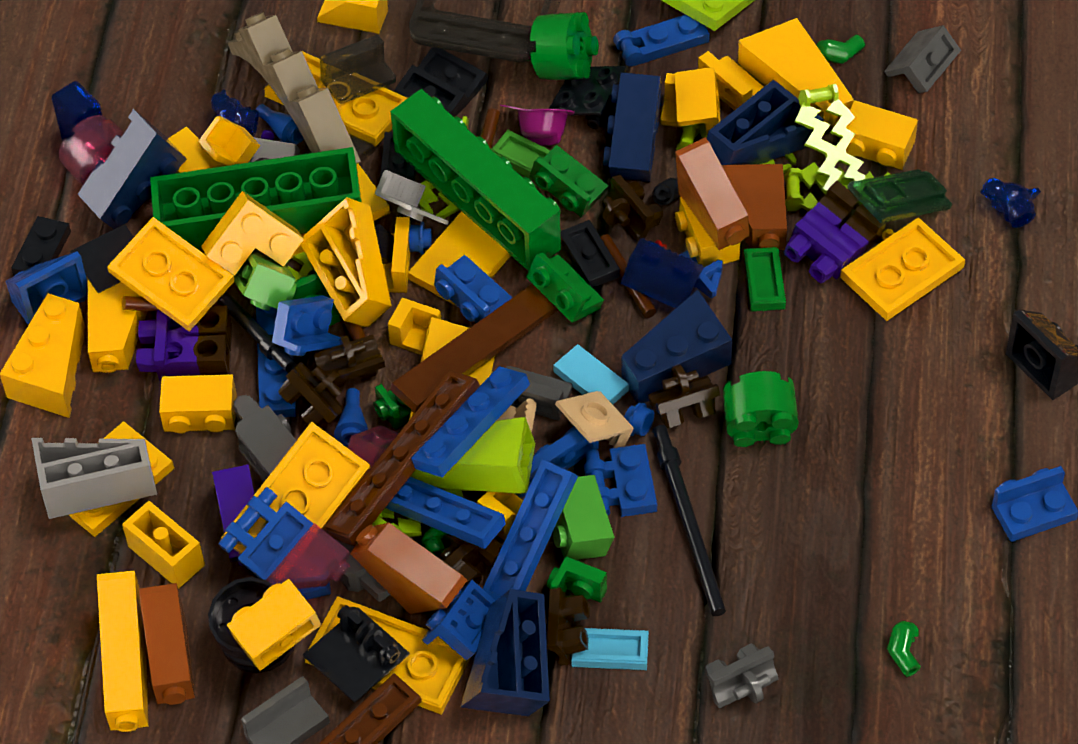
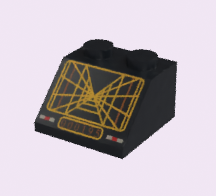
M1026 310L1014 312L1006 355L1052 400H1055L1078 384V345H1074L1063 334L1061 328L1055 322L1047 319L1042 313Z

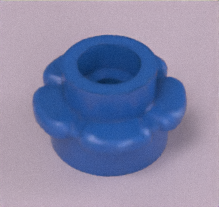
M422 221L420 225H410L409 249L410 252H420V255H423L424 250L429 249L432 245L431 228H425V223Z
M645 403L630 406L625 413L624 418L634 428L630 436H634V434L645 436L653 424L654 410L647 408Z

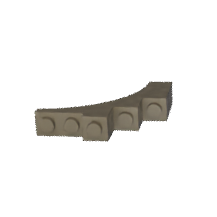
M261 12L245 20L247 26L238 29L239 31L234 33L236 39L227 43L232 55L239 56L250 63L271 86L298 127L311 153L354 147L329 89L318 88L303 52L292 51L277 16L270 15L265 17L264 12ZM354 147L355 159L357 164L361 162V160Z

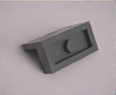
M944 25L918 31L884 72L887 77L905 74L918 94L924 93L932 87L960 53L961 49Z
M506 366L507 369L525 373L530 383L528 388L511 405L517 408L526 399L531 398L537 402L536 415L559 421L562 412L555 403L570 397L572 384L513 366Z
M304 676L288 685L241 719L245 738L249 744H301L330 723L328 714L311 696L309 682Z

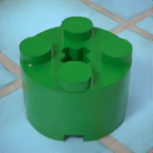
M558 13L537 16L533 22L530 34V42L536 41V52H531V61L537 76L540 79L547 80L589 78L592 56L598 54L599 44L597 37L591 35L587 13Z
M758 371L739 376L740 382L731 386V381L725 384L722 391L726 429L728 435L733 438L734 445L748 447L753 445L755 441L770 440V443L775 445H782L791 441V434L799 425L795 387L791 378L788 377L787 382L781 380L780 373Z

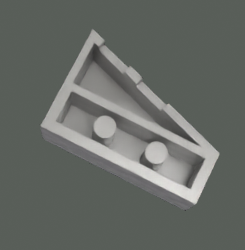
M31 438L40 490L49 519L157 495L145 439H99L98 443H78L77 438H65L64 443H44L43 438Z

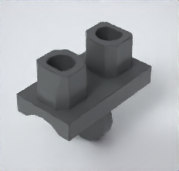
M751 643L740 648L737 653L738 661L727 665L719 659L707 664V676L711 685L714 703L718 708H722L746 696L755 704L763 701L762 688L779 680L773 661L774 652L769 646L758 649Z

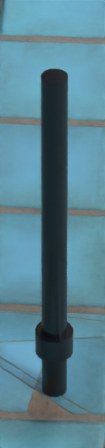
M225 291L217 302L221 306L227 305L229 314L259 344V350L269 360H275L287 373L292 371L297 366L296 361L285 352L284 347L272 343L273 335H269Z
M658 425L653 428V434L659 449L657 458L661 469L666 471L711 615L720 616L726 612L681 474L679 467L681 459L677 448L672 446L667 427L665 425Z

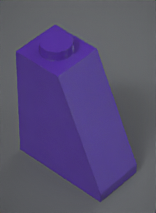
M249 464L212 472L224 533L228 525L236 519L254 496ZM234 549L228 553L230 562L238 561V557L241 555Z

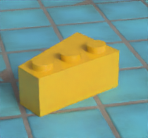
M346 197L303 236L304 240L300 245L330 298L334 299L333 303L342 319L346 322L369 327L392 305L371 207Z
M47 293L0 372V378L7 398L70 418L71 398L76 386L77 363L80 362L85 333V323L78 302Z

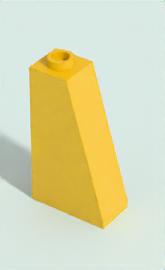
M797 18L739 40L738 63L765 86L772 80H775L798 98L800 90H812L837 84L838 98L850 110L854 102L853 97ZM828 100L811 103V107L821 110L818 115L824 119L823 122L830 124L827 130L832 129L840 119V117L826 112L832 103H829Z
M88 279V355L93 372L111 373L116 370H126L129 368L139 339V321L145 320L148 312L122 309L123 296L141 297L122 282L98 293Z
M135 571L97 574L105 715L110 730L131 732L140 727H149L146 638L139 595L140 588Z

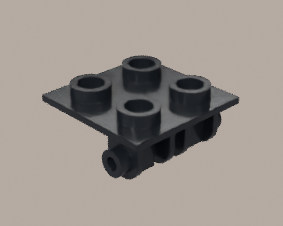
M593 66L590 67L589 78L565 80L549 109L575 111L573 115H585L590 128L599 129V127H603L609 116L608 113L612 112L614 105H616L611 102L613 84H619L621 72L626 73L628 67Z
M345 605L337 614V617L340 618V623L303 654V657L355 703L408 657L410 653L360 608H350L348 605Z

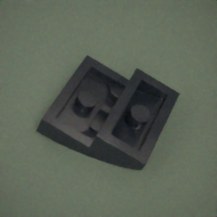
M433 45L418 67L412 64L394 91L409 98L422 89L430 97L438 98L445 110L455 117L478 94L489 78L486 72Z

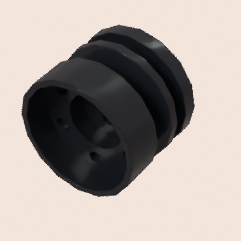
M254 577L236 579L222 587L212 600L208 617L210 630L228 661L241 671L261 673L271 671L282 665L294 651L295 645L259 671L232 636L227 624L232 621L233 615L245 606L251 607L263 598L265 591L272 586L267 580Z

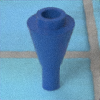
M260 104L256 108V115L268 123L281 142L297 145L304 140L289 114L273 111L264 104Z
M350 388L346 391V404L335 428L334 438L344 446L357 447L368 441L370 433L360 407V391L356 388Z

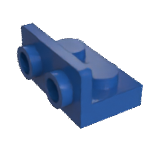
M465 254L448 268L443 264L436 268L434 286L437 292L444 299H450L459 307L462 315L470 322H479L513 298Z
M322 295L279 302L272 343L285 347L286 353L295 356H304L308 351L320 352L340 345L339 338L341 337L328 333L332 320L331 312L334 299Z
M1062 466L1053 469H1040L1032 476L1017 481H1005L995 489L992 509L1010 542L1077 520L1078 509L1063 484L1065 472Z
M471 580L458 592L447 608L437 610L425 624L429 630L422 641L428 645L439 636L467 661L477 651L489 607L496 600Z

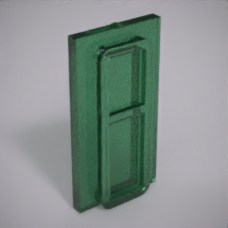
M920 169L849 182L847 186L853 195L880 223L948 210L953 205L945 196L946 188L931 173L927 171L922 172Z

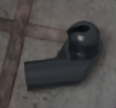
M668 178L653 189L652 197L657 204L668 205L681 197L678 192L677 178Z

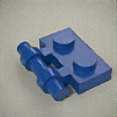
M645 444L611 448V461L606 462L600 460L599 451L596 449H590L585 452L586 463L583 466L585 476L595 475L608 516L611 513L609 506L619 505L621 517L657 512V500ZM614 477L616 488H607L604 479Z
M266 487L258 497L253 496L246 504L249 508L236 523L232 521L225 529L227 533L218 545L230 553L237 543L242 544L246 549L238 557V561L258 578L269 582L315 528V524L288 502H285L277 512L271 509L269 506L277 498V495L270 488ZM261 517L268 523L254 538L247 532Z

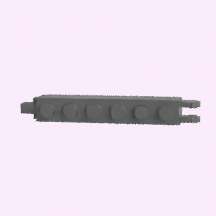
M250 395L238 396L233 401L235 413H237L236 421L238 423L235 432L238 436L239 450L265 482L297 440L291 434L290 425L282 414L276 415L269 405L261 408L255 400L253 401V397L251 398ZM324 530L319 533L312 545L324 557L329 567L348 591L359 592L365 589L378 602L390 596L388 590L384 589L350 554L355 546L327 537Z

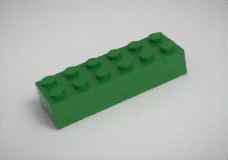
M420 89L390 111L395 152L399 153L407 163L414 166L419 174L507 250L524 268L529 271L535 256L541 252L548 258H551L561 250L560 208L557 203L550 197H544L529 178L520 176L505 157H499L490 149L488 143L482 137H476L471 133L462 119L457 116L453 117L447 112L438 98L430 97L424 90Z
M354 147L150 177L153 217L197 249H202V244L242 191L295 227L300 234L311 230L346 197L362 202Z

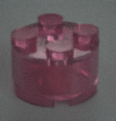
M102 115L92 116L78 123L72 129L75 134L69 142L64 139L60 146V162L82 186L99 160L105 162L115 148L111 144L115 136L120 135L122 137L124 131L113 120L106 119Z

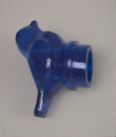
M225 89L212 96L211 106L217 116H221L244 127L253 137L255 136L259 120L258 110H253L249 106L243 107L239 100L230 98L226 94Z
M990 178L984 183L980 193L991 201L992 206L998 212L1004 214L1005 220L1010 222L1012 227L1017 228L1030 223L1035 218L1036 212L1034 210V203L1031 200L1038 197L1041 191L1038 187L1028 189L1017 183H1004L999 179Z

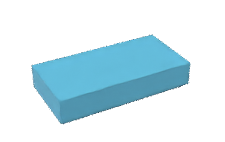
M578 344L553 365V372L564 381L571 383L572 387L582 395L601 391L613 405L629 391V384Z
M585 628L589 638L588 650L572 654V667L647 670L649 631Z

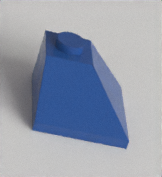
M78 251L35 265L6 280L11 301L28 325L47 293L78 303L88 299V281L82 258Z

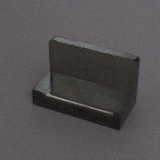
M378 34L320 56L321 81L340 104L396 83V75L384 61V41Z

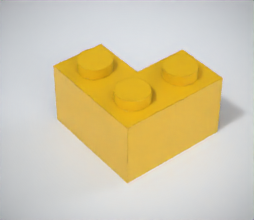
M242 191L201 247L208 258L233 275H236L255 248L284 267L304 238L295 227Z

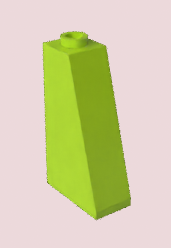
M526 417L495 421L443 478L417 469L410 477L437 488L517 494L527 493L536 443Z

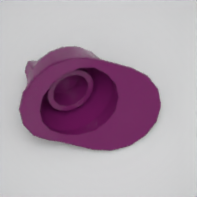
M500 104L502 107L517 110L522 136L541 146L558 144L561 136L564 134L567 116L575 113V111L565 109H524Z

